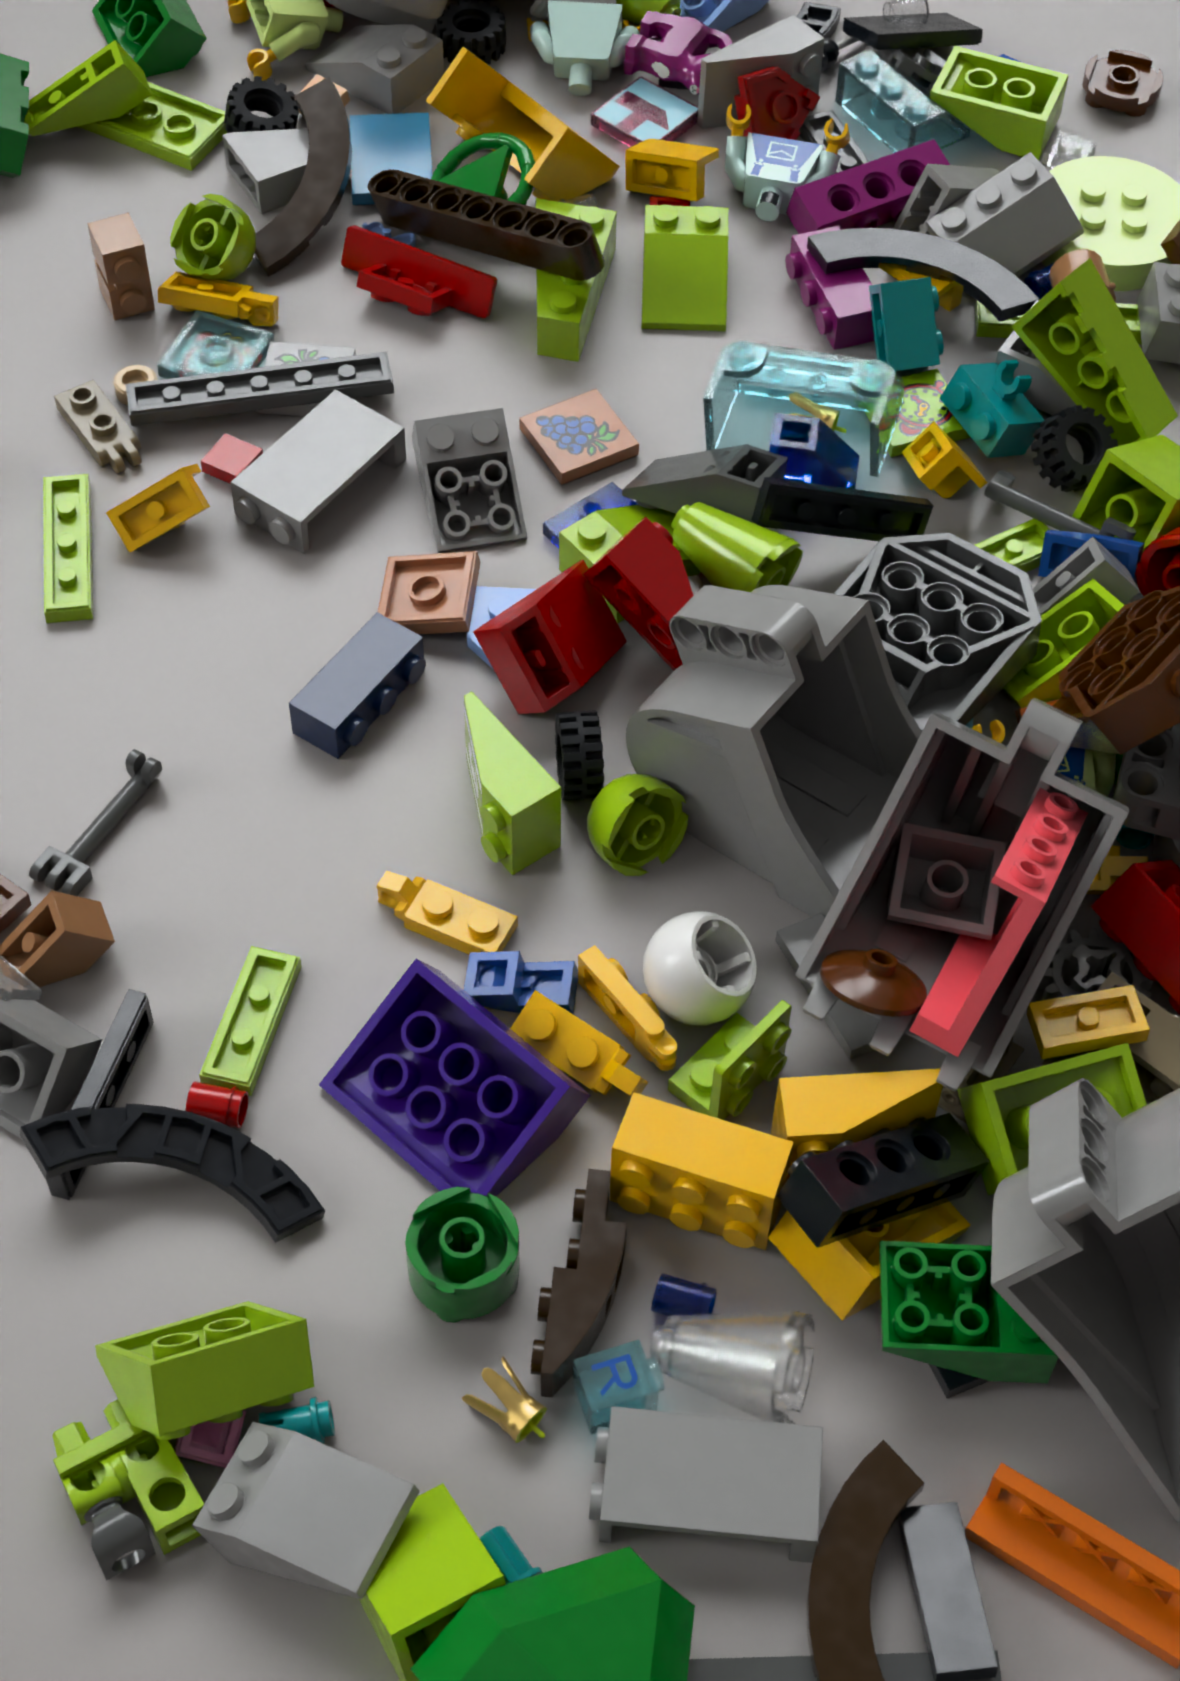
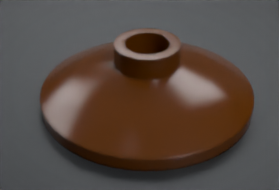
M845 949L835 951L824 958L820 968L821 979L831 993L845 1003L872 1014L890 1017L908 1016L918 1012L927 998V990L920 977L907 966L898 962L894 955L881 949H870L868 951Z

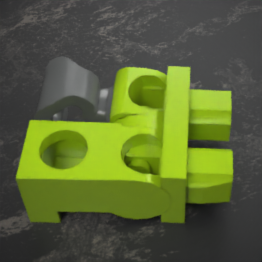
M118 1399L109 1403L103 1410L111 1430L90 1440L82 1422H72L54 1431L52 1434L57 1458L53 1459V1462L81 1526L88 1522H93L94 1524L91 1545L106 1580L156 1554L142 1520L138 1516L123 1510L122 1504L135 1497L137 1498L164 1555L201 1536L192 1524L204 1506L203 1500L169 1440L157 1439L155 1434L131 1425ZM136 1550L135 1552H133V1553L127 1555L126 1557H124V1558H122V1559L116 1561L117 1559H119V1558H120L121 1556H123L124 1554H126V1553H128V1552H130V1551Z

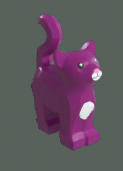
M647 11L641 20L640 34H632L626 44L624 74L632 75L637 71H643L663 81L682 82L693 95H699L701 59L710 55L704 54L708 48L718 47L723 49L733 44L728 34L710 28L694 17H681L657 11Z

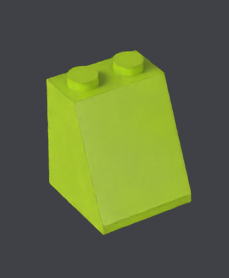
M1159 435L1107 449L1072 516L1100 530L1104 521L1109 517L1120 521L1136 530L1133 541L1143 542L1144 551L1152 541L1180 526V446L1165 435Z
M442 1483L416 1497L364 1597L359 1599L399 1680L419 1681L410 1670L411 1667L473 1594L505 1585L506 1582L498 1566Z

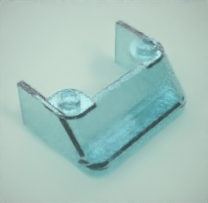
M737 341L723 349L703 398L706 451L717 448L737 393L790 400L789 394L797 392L818 405L865 412L874 411L870 423V476L879 477L904 401V382L889 364L875 359L748 341Z

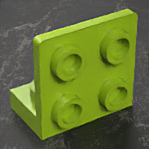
M781 1000L756 1026L740 1014L735 1013L668 1079V1091L696 1112L722 1120L729 1114L734 1117L739 1115L751 1101L754 1093L753 1090L764 1079L767 1082L774 1080L787 1062L785 1048L792 1029L789 1027L792 1006L786 1001Z

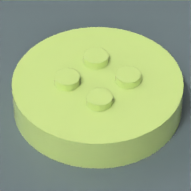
M1092 156L1074 159L1062 163L1049 171L1055 177L1080 221L1084 233L1041 261L1048 269H1051L1055 261L1066 253L1079 249L1092 250L1101 256L1110 282L1116 284L1114 291H1130L1143 288L1154 262L1172 264L1160 244L1180 220V185L1174 179L1147 164L1111 156Z

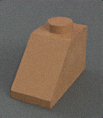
M51 890L1 943V982L20 993H24L85 973L115 942L102 903Z

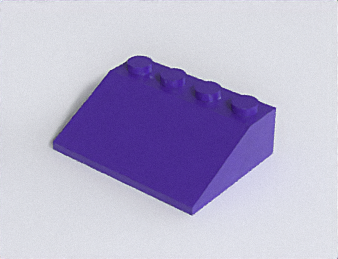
M417 958L319 1083V1086L439 1191L453 1187L470 1188V1192L487 1197L488 1193L494 1196L499 1195L560 1137L591 1096L440 970Z

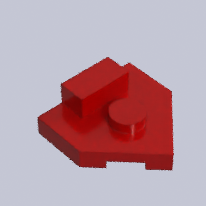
M775 66L738 76L740 94L734 95L738 120L745 118L746 104L751 109L750 124L743 131V136L747 137L748 132L797 140L803 122L808 113L814 110L820 96L809 88H805L791 78V75Z

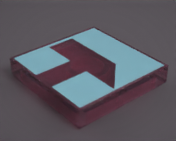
M640 76L592 112L590 125L629 147L646 139L673 142L697 123L698 106Z

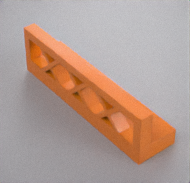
M1001 1462L992 1477L985 1497L965 1529L966 1538L1177 1669L1180 1665V1570Z

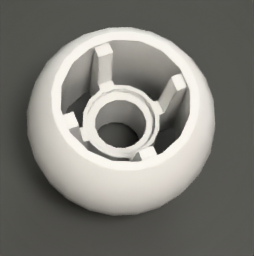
M693 911L673 917L656 930L646 946L643 956V978L650 997L662 1012L683 1024L706 1026L726 1020L743 1007L754 988L757 964L750 942L736 924L716 913Z

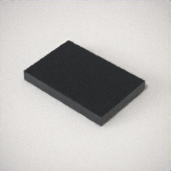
M948 13L845 17L843 22V32L877 50L978 45L982 41L983 32L982 28Z

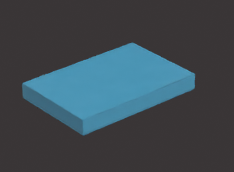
M429 112L350 115L353 205H375L367 187L371 178L381 171L394 169L431 179L432 158Z

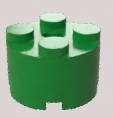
M466 1187L444 1189L429 1196L418 1206L406 1233L405 1247L410 1285L421 1303L435 1312L441 1320L451 1323L459 1322L462 1319H473L487 1315L504 1304L517 1289L520 1271L519 1230L516 1219L509 1207L500 1198L488 1193L487 1197L470 1192V1188Z

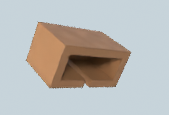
M129 212L87 223L92 251L95 257L94 262L99 288L114 321L155 310L145 246Z

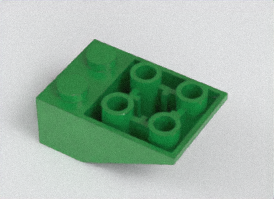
M880 1240L882 1351L988 1381L1048 1384L1059 1358L991 1286L992 1246Z

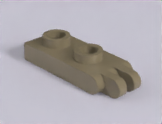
M94 379L54 396L57 410L100 466L109 463L115 473L118 474L126 470L122 457H125L132 467L142 463L138 452L141 449V444L137 435Z

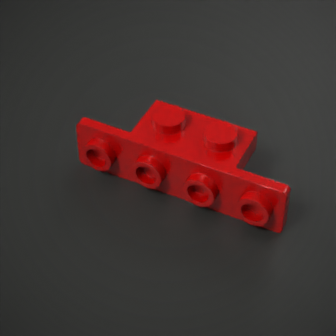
M356 225L347 228L341 265L359 272L356 287L371 292L372 298L382 302L396 301L408 306L407 310L420 316H430L432 313L448 306L483 319L490 316L497 286L496 277Z

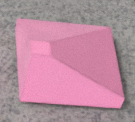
M243 1410L242 1417L230 1422L212 1423L206 1421L191 1426V1432L188 1435L176 1439L175 1453L181 1458L226 1468L237 1449L246 1411Z

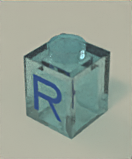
M639 1339L573 1359V1386L591 1435L597 1433L598 1426L609 1427L611 1406L657 1411L658 1392L664 1390V1380L656 1358L653 1356L646 1359Z

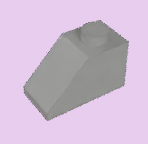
M1091 537L1033 588L1040 616L1092 578L1124 605L1130 603L1131 599L1140 591L1128 569L1094 537Z

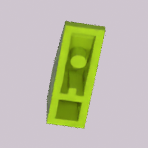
M114 40L30 99L24 123L29 124V134L33 137L118 118L129 110L140 106L152 93L144 71L122 46Z

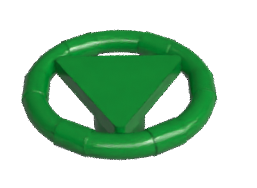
M503 132L483 133L462 142L449 151L436 166L437 168L431 179L526 205L534 187L526 182L524 178L535 164L531 149L519 138ZM482 150H494L456 170L462 161L472 154ZM512 153H514L520 166L521 178L516 191L508 199V194L503 185Z

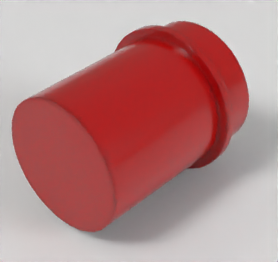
M194 1081L188 1092L185 1111L207 1117L229 1127L240 1129L247 1114L249 1094L247 1091L239 1090L236 1086L227 1088Z

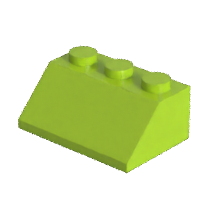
M250 1301L95 1345L96 1356L130 1424L155 1434V1438L160 1440L184 1437L191 1432V1426L206 1421L224 1423L239 1419L243 1416V1409L256 1405L270 1407L289 1403L293 1400L294 1393L315 1387L307 1319Z

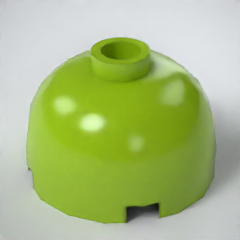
M216 194L203 195L202 197L205 200L200 201L196 205L190 202L182 209L174 222L170 236V246L176 249L177 259H173L179 268L194 277L223 281L235 279L246 270L253 259L256 249L254 227L249 216L229 199Z
M626 774L615 778L601 789L592 802L587 816L589 839L597 854L612 868L625 876H642L649 872L641 868V866L656 857L663 864L673 855L682 842L688 826V815L682 811V802L686 803L685 799L672 787L652 775Z

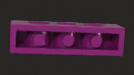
M932 139L794 188L786 214L798 234L839 226L841 230L877 228L888 222L897 221L927 164H950L936 141Z

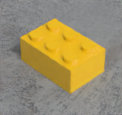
M633 1092L612 1146L609 1200L618 1203L620 1207L631 1213H651L669 1219L674 1225L684 1230L697 1231L700 1229L722 1236L728 1243L737 1247L750 1248L753 1246L766 1250L769 1242L768 1237L773 1231L782 1204L777 1198V1194L788 1179V1169L790 1167L794 1142Z

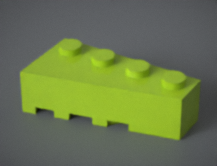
M536 198V208L589 223L593 228L605 260L604 268L598 275L582 281L536 269L537 355L579 362L616 250L617 211Z
M1091 258L1060 281L1011 326L1076 405H1082V409L1091 407L1095 409L1094 416L1102 414L1106 418L1104 425L1106 427L1112 426L1115 432L1110 434L1111 439H1117L1118 446L1155 437L1178 417Z

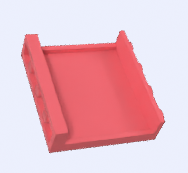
M1042 788L1039 789L991 880V883L1017 896L1014 905L997 935L993 933L991 940L959 934L927 998L910 1027V1032L959 1057L1046 904L1088 813L1080 809L1073 799L1061 793H1049Z

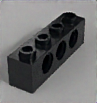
M950 1113L927 1120L925 1117H919L907 1126L891 1131L889 1128H884L873 1134L870 1138L855 1143L853 1140H846L837 1145L833 1150L817 1155L815 1152H808L802 1155L789 1167L788 1174L790 1177L777 1194V1198L813 1244L819 1248L963 1197L990 1160Z

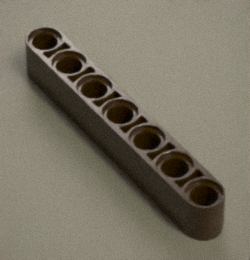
M394 169L377 173L368 183L367 188L384 224L574 280H588L598 275L604 268L605 260L593 228L585 221Z

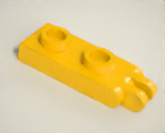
M596 945L579 954L578 983L646 1060L652 1061L660 1070H672L676 1066L677 1042L665 1029V1024L660 1018L659 1010L654 1001L645 993L639 994L628 982L627 975L620 963L614 958L607 959Z

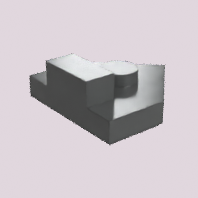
M928 48L925 49L922 55L917 53L915 57L900 49H894L888 58L889 63L899 73L912 79L929 92H931L947 61Z

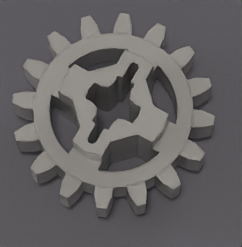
M1090 928L1087 938H1082L1076 930H1071L1067 942L1061 941L1038 988L1044 989L1041 1001L1097 991L1110 973L1113 972L1150 998L1152 993L1149 991L1153 981L1138 970L1133 961V953L1126 945L1121 947L1109 936L1107 939H1101L1097 929Z

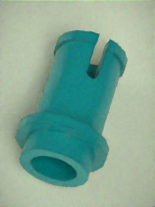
M312 1397L308 1405L259 1413V1423L296 1431L323 1444L325 1437L335 1436L334 1418L329 1400L318 1402L317 1397Z

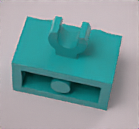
M931 277L869 286L878 373L940 365L939 356L943 354L944 341L941 331L939 329L936 330L935 312L939 309V295L937 288L931 284Z
M1004 360L1000 364L960 365L940 397V400L987 458L1025 455L1035 439L1033 437L1035 430L1039 429V425L1044 421L1038 411L1023 395L1031 385V376H1016L1014 379V371L1019 365L1017 360Z

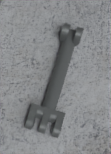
M1006 471L997 472L988 483L984 493L986 497L1000 504H1005L1059 531L1081 532L1111 537L1117 536L1128 540H1133L1136 534L1134 528L1111 517L1104 521L1100 530L1012 488L1016 477Z
M133 749L128 754L125 762L131 779L66 853L48 846L31 866L29 877L38 882L45 880V885L55 891L62 887V893L78 896L93 879L90 866L84 864V862L160 776L163 770L161 762L152 757L146 760L144 753Z

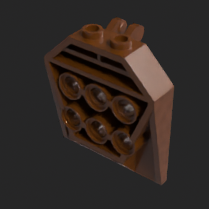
M1180 586L1166 591L1155 590L1137 601L1125 604L1058 674L1061 697L1053 707L1083 721L1070 747L1121 755L1180 723Z

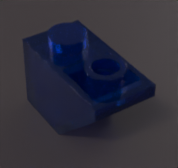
M775 413L769 452L788 457L784 480L851 489L856 488L860 455L820 418Z

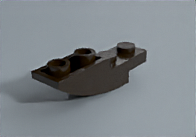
M588 1169L586 1189L575 1190L572 1222L582 1223L580 1239H569L566 1268L554 1267L551 1288L541 1287L537 1321L547 1322L545 1340L534 1339L531 1374L541 1375V1396L553 1397L573 1376L601 1333L614 1303L626 1250L627 1223L607 1221L611 1171Z

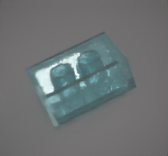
M872 49L839 62L835 102L894 153L932 139L936 141L942 150L970 136L971 130L930 99V96L911 79L899 73L894 66Z

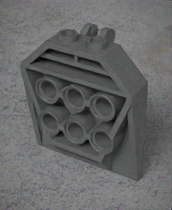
M951 533L882 538L834 593L869 600L893 678L921 731H923L930 715L938 712L966 725L1037 654L1042 620L1029 574Z

